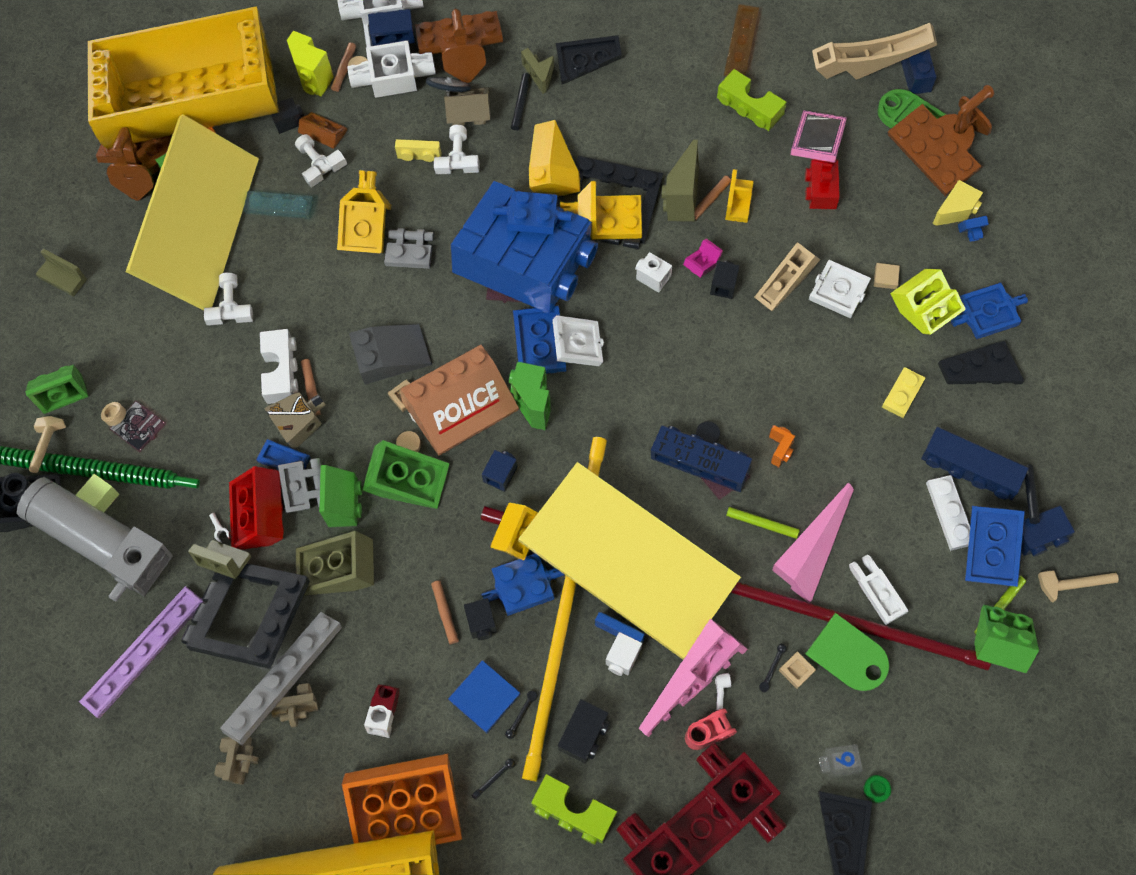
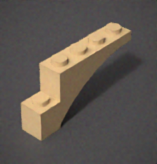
M927 23L900 34L870 41L854 43L830 42L812 50L816 70L826 79L844 71L849 72L855 79H860L937 46L933 25Z

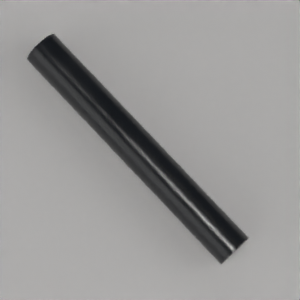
M528 73L522 74L511 124L512 130L518 131L520 128L531 77Z
M1027 464L1025 467L1029 469L1025 475L1029 521L1031 524H1038L1040 516L1034 467L1031 464Z

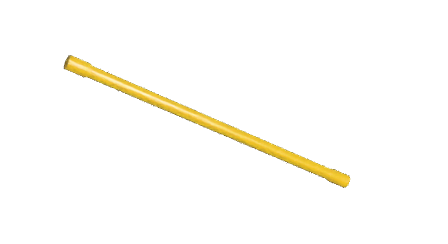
M593 437L588 470L599 477L607 440L602 437ZM566 575L529 753L526 756L522 779L534 782L538 780L542 761L541 754L577 584Z

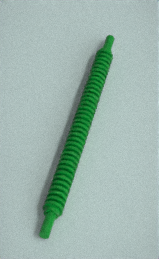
M0 446V465L29 469L35 451ZM47 452L39 469L40 471L88 478L95 474L104 480L165 489L176 487V485L199 488L200 485L199 479L181 477L173 473L172 470Z

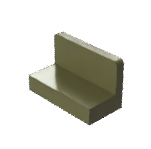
M42 249L40 253L46 261L37 271L36 276L74 297L86 282V277L76 265Z
M214 540L206 548L193 544L188 551L198 566L234 579L237 578L251 558L249 552Z

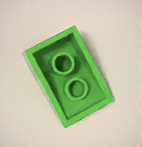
M382 440L374 447L362 491L383 498L437 509L449 463Z

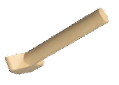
M52 416L36 419L34 429L36 432L42 433L29 467L30 472H39L53 432L66 428L63 419Z
M1055 571L1038 574L1041 588L1052 603L1057 600L1058 591L1118 583L1119 580L1117 573L1058 581Z

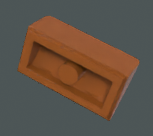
M313 112L299 119L298 133L302 135L308 134L313 140L333 149L347 131L346 127Z

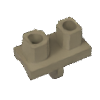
M309 683L299 684L296 696L289 697V692H287L271 711L272 717H280L281 722L289 721L293 728L298 726V719L307 718V712L319 711L318 702L313 694L311 685Z
M230 737L222 738L220 750L227 754L226 762H218L214 775L222 778L224 781L243 785L245 774L249 773L250 764H258L259 760L258 757L252 756V738L249 737L243 745Z

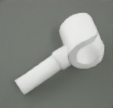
M211 513L209 516L216 529L214 533L215 539L222 543L219 535L223 532H226L227 537L230 539V532L222 527L216 514Z
M728 673L720 674L715 679L717 688L716 710L723 709V688L731 687V679Z

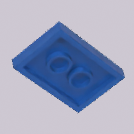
M554 306L550 314L537 308L514 310L518 362L545 367L546 374L566 372V363L557 361L553 319L556 315L560 316L559 306Z
M972 506L965 581L1018 587L1025 511Z

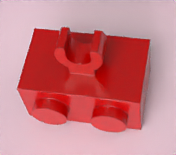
M811 159L810 167L805 169V182H809V187H806L805 200L809 201V209H836L839 201L838 160L828 162Z

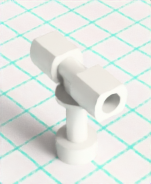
M462 125L451 126L449 138L453 141V151L447 157H434L435 173L451 174L452 169H463L464 173L479 172L480 162L478 155L466 156L462 152V141H465L467 138L466 127Z
M304 134L296 140L295 146L301 153H307L313 160L311 163L312 167L302 173L305 181L312 188L324 180L322 175L331 169L334 172L347 165V162L339 150H336L327 157L319 155L313 148L315 143L308 134Z
M234 273L220 274L219 286L224 289V301L220 302L219 307L204 308L206 325L223 324V320L235 319L237 323L253 322L251 305H238L233 301V288L238 286L237 275Z

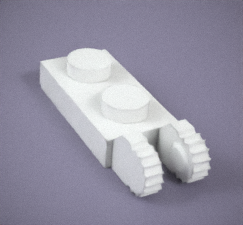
M867 554L862 557L864 565L871 573L868 576H865L856 562L849 564L851 572L859 581L858 584L885 625L908 613L905 604L871 556Z

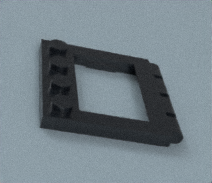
M578 156L575 165L580 174V192L582 191L581 186L584 178L598 179L600 182L609 184L613 182L621 184L623 187H637L647 191L641 206L642 238L623 239V247L639 250L640 243L645 244L663 173ZM580 192L567 194L564 203L578 202V194ZM601 239V242L619 245L621 239Z
M251 564L244 566L237 576L238 578L248 579L250 582L267 586H278L250 648L205 638L234 578L215 572L212 579L216 582L209 583L201 599L207 604L199 603L191 619V622L196 626L188 625L181 642L186 644L190 651L271 669L310 583L308 576Z

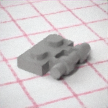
M405 228L388 231V238L397 240L396 243H387L385 266L430 269L432 245H424V242L433 241L434 232H425V229L406 231ZM405 240H417L416 244H404Z
M320 458L311 459L312 469L308 470L304 469L303 461L278 465L286 513L311 509L310 499L317 498L318 507L320 506ZM313 477L315 490L308 491L306 478Z

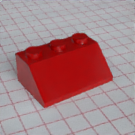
M254 466L229 482L232 547L240 550L266 547L283 539L282 486L278 470Z

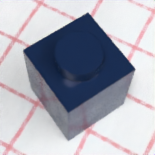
M494 450L482 472L483 482L505 492L518 468L515 457L509 452L502 451L501 453Z

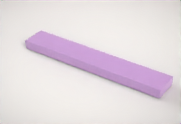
M185 586L79 702L100 719L192 618L199 603L205 602Z

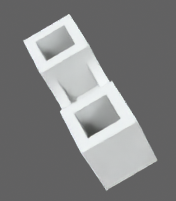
M288 329L260 332V350L265 362H279V366L275 371L261 374L262 396L267 404H271L298 392L297 379H294V372L297 371L296 358H293V351L297 350L295 337H291Z

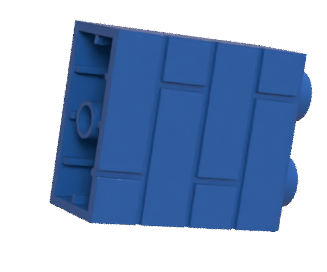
M493 181L464 224L463 229L459 231L451 243L452 273L550 314L559 298L569 301L578 282V275L574 273L579 265L589 268L595 258L598 243L590 240L592 222L587 218L572 213L571 222L557 220L554 226V234L508 231L507 216L493 215L494 205L508 206L511 200V193L515 189ZM558 207V211H564V209Z

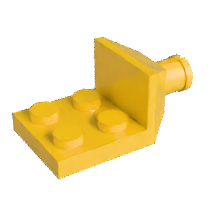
M359 170L358 188H353L340 200L337 250L383 253L386 209L391 210L392 205L381 191L376 190L377 172Z
M591 181L578 194V202H560V208L564 209V211H570L592 222L591 239L642 238L641 195L596 196V181Z

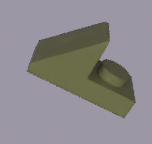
M529 48L521 51L522 65L542 94L546 93L555 68L554 57L551 56L540 62L536 54L533 55Z

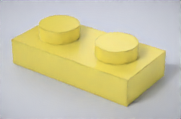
M396 139L395 142L397 158L405 161L417 159L432 162L434 157H441L442 154L439 141Z
M904 367L882 408L904 418L925 377Z

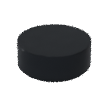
M706 421L697 427L696 435L701 437L703 441L713 444L719 440L720 429L715 423Z

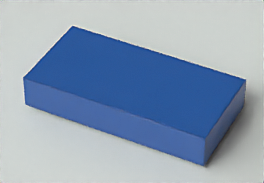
M267 439L256 460L279 470L278 465L303 461L305 469L311 457Z
M602 612L598 613L595 619L596 627L614 636H617L620 632L643 643L645 635L643 632Z

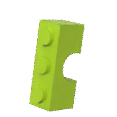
M733 69L719 84L717 98L723 105H729L735 109L740 116H746L754 121L756 126L770 131L784 115L787 102L770 91L762 98L756 99L748 96L751 79Z
M546 774L531 802L532 806L536 808L534 813L547 820L550 816L559 820L557 825L569 832H572L573 828L583 833L582 839L593 845L597 841L603 844L617 815V811L593 799L585 812L579 814L570 812L565 806V800L570 787Z

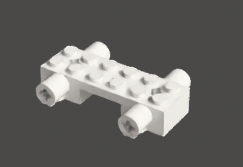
M338 0L341 20L362 18L368 61L362 62L359 65L347 66L351 88L372 85L376 98L417 91L416 77L436 74L432 53L411 54L408 40L372 46L368 14L423 8V0Z

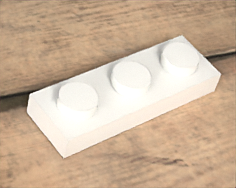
M952 476L928 480L926 485L950 551L968 547L970 525Z

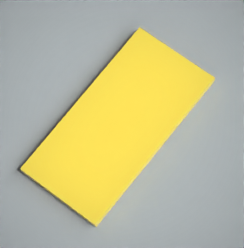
M183 114L179 116L126 272L202 310L204 308H211L219 287V275L224 271L259 158Z
M578 462L518 539L524 546L681 659L686 657L708 621L713 618L741 578Z

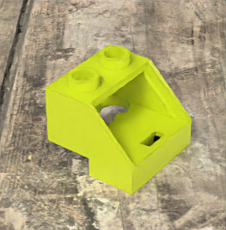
M293 31L287 42L303 90L310 95L316 94L322 97L334 78L327 53L314 47L311 37Z
M924 269L890 293L899 312L922 334L931 335L966 310L957 290L950 289L941 269ZM929 293H931V295H930L929 298L923 299L922 302H921L920 304H918V305L915 304V303H917L919 300H921L922 298H924L926 295H928Z

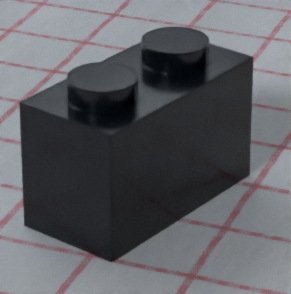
M580 699L557 745L558 750L585 764L589 758L593 760L600 746L596 742L600 734L606 735L611 724L608 721L609 713Z

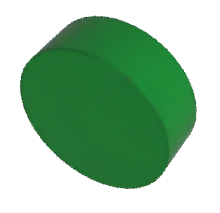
M874 775L866 780L863 791L869 801L882 803L889 798L891 785L885 777Z

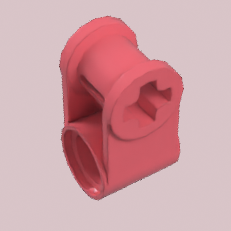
M725 708L715 711L689 726L685 734V741L689 748L700 750L737 733L736 729L731 727L725 715L727 713ZM691 732H702L704 740L701 742L693 740Z

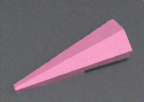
M849 483L846 484L773 566L772 571L790 584L791 589L808 603L813 599L854 489Z
M710 619L639 729L649 737L661 720L666 722L671 718L669 712L677 704L686 705L712 682V678L722 667L727 669L731 665L729 659L738 651L744 654L748 649L722 626Z

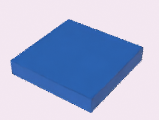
M482 660L448 700L487 734L521 694Z

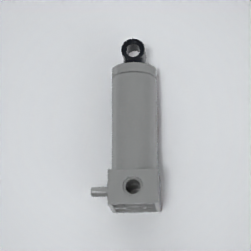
M11 473L2 481L3 492L14 502L19 503L17 514L20 518L99 565L115 578L114 580L118 583L109 594V598L115 602L118 601L126 588L144 597L173 557L163 543L135 526L130 529L48 478L42 477L31 483L22 474ZM22 484V488L14 492L15 487Z

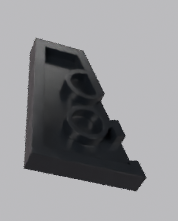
M619 35L556 43L562 85L617 61L622 56Z
M1005 341L946 358L938 363L947 384H1023L1024 382Z
M819 791L818 797L833 875H864L872 801Z

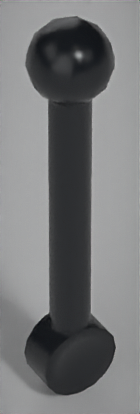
M785 644L777 646L778 652L764 682L759 685L761 692L765 693L769 690V682L782 654L787 651Z
M535 691L527 693L528 699L512 727L505 732V736L508 739L515 737L517 726L531 702L537 699Z
M511 758L507 759L505 765L471 795L474 800L481 796L505 771L514 768L515 761Z

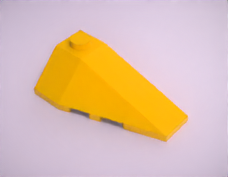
M553 120L536 124L534 127L529 164V187L533 193L554 194L558 197L580 192V174L557 122Z

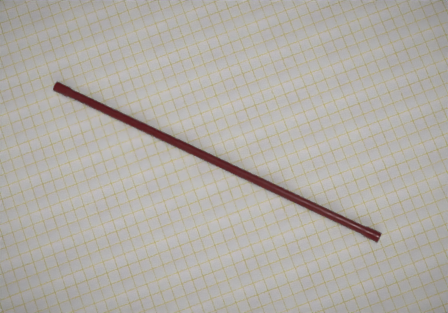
M484 506L481 520L499 525L504 511ZM737 582L730 592L827 622L836 613L861 632L955 659L987 671L991 666V663L977 659L976 651L962 649Z

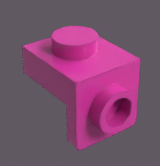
M705 239L702 241L699 250L688 256L683 265L701 278L716 267V263L719 261L723 251L711 241Z

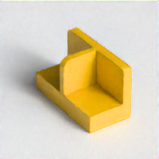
M733 169L725 220L747 223L753 181L736 179L737 170Z
M508 503L490 547L520 560H525L529 548L520 543L518 539L538 512L525 505Z

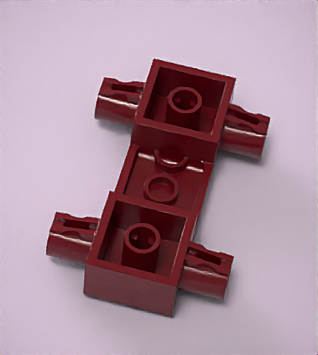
M714 743L696 759L699 765L711 777L712 781L669 821L664 822L652 832L635 812L616 829L632 849L623 858V862L633 875H692L749 823L769 843L787 827L785 822L770 806L781 793L745 752L731 762ZM736 787H739V789H741L742 787L746 789V798H743L742 796L738 797L736 795ZM659 857L661 860L663 858L667 859L666 870H662V868L658 870L655 867L657 863L656 858Z

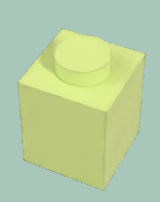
M95 474L76 494V496L102 512H105L119 495L111 485Z

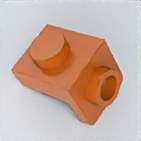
M773 425L769 438L780 444L773 454L771 464L780 467L783 461H789L794 451L791 449L795 435L784 427Z

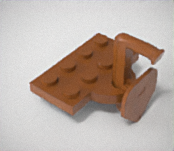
M453 9L451 19L444 18L439 21L415 24L419 53H441L444 70L466 83H470L486 65L485 51L482 46L503 42L497 11H486L481 14L462 16L460 10Z
M985 85L971 99L965 96L961 97L958 115L948 114L938 119L921 104L888 131L887 135L945 197L951 193L959 180L965 182L981 169V165L972 157L968 150L971 148L974 140V131L987 136L991 133L992 125L989 119L977 106L987 98H992L994 90L990 85Z
M122 127L119 130L113 147L106 149L101 144L96 158L98 163H114L107 168L110 184L138 201L153 188L154 181L152 175L160 169L155 159L167 153L172 135L133 143L128 127Z

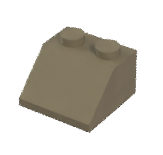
M489 87L473 88L467 92L450 91L445 93L447 124L452 123V126H464L465 122H474V125L486 124V120H490Z

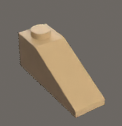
M797 242L759 290L755 298L773 311L808 276L820 259Z

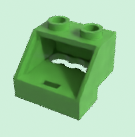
M517 362L516 369H512L509 376L510 392L513 393L516 404L531 427L546 430L551 411L549 390H546V369L542 366Z

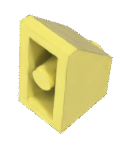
M959 180L938 210L933 224L937 226L968 220L972 213L976 215L982 205V202L979 200L983 192Z

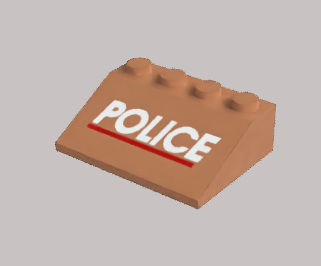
M482 345L400 389L402 403L438 455L445 453L519 410L494 361Z

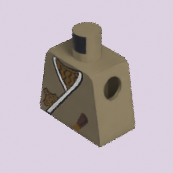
M296 392L264 409L285 441L293 449H296L321 426L322 423L315 413L325 407L326 404L319 394L307 401L300 392Z

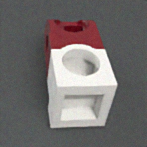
M382 684L377 685L364 724L368 734L390 738L391 725L399 698V688Z

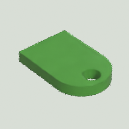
M895 89L885 93L878 105V116L889 128H893L921 104L936 119L946 114L914 93L903 89ZM886 101H894L897 105L890 107L886 104Z
M834 613L805 653V655L837 679L855 690L868 691L878 687L887 677L889 670L888 657L883 648L836 613ZM870 665H875L880 670V676L876 680H870L866 676V669Z

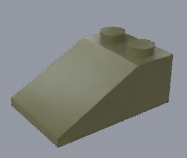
M698 140L691 142L668 174L667 184L662 185L663 212H667L668 221L695 222L699 177Z
M353 531L296 548V574L308 576L310 580L304 596L349 592L374 586L373 539Z

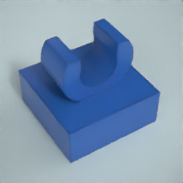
M987 216L964 220L958 224L959 232H968L970 242L983 238L982 228L989 225Z

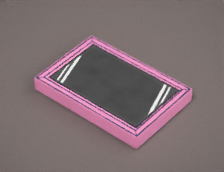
M803 111L791 149V155L835 162L847 118Z

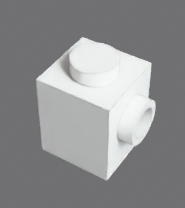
M650 252L645 259L641 258L635 267V270H637L636 279L658 293L672 275V265Z

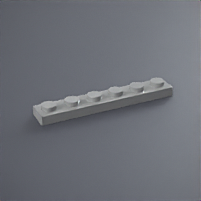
M320 612L221 726L222 732L243 745L342 628L340 623Z

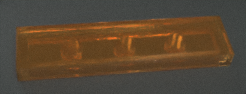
M738 5L724 76H728L733 69L746 76L759 7Z

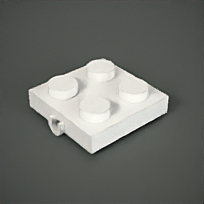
M828 260L822 274H818L815 280L816 285L810 294L809 300L851 318L859 302L861 303L865 297L864 292L871 278Z
M556 315L553 319L557 361L600 366L603 363L601 347L604 341L603 338H600L598 321Z

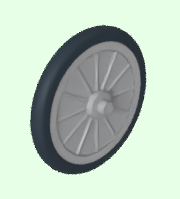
M430 77L426 80L427 85L446 90V92H467L471 90L470 84L452 79L451 77Z

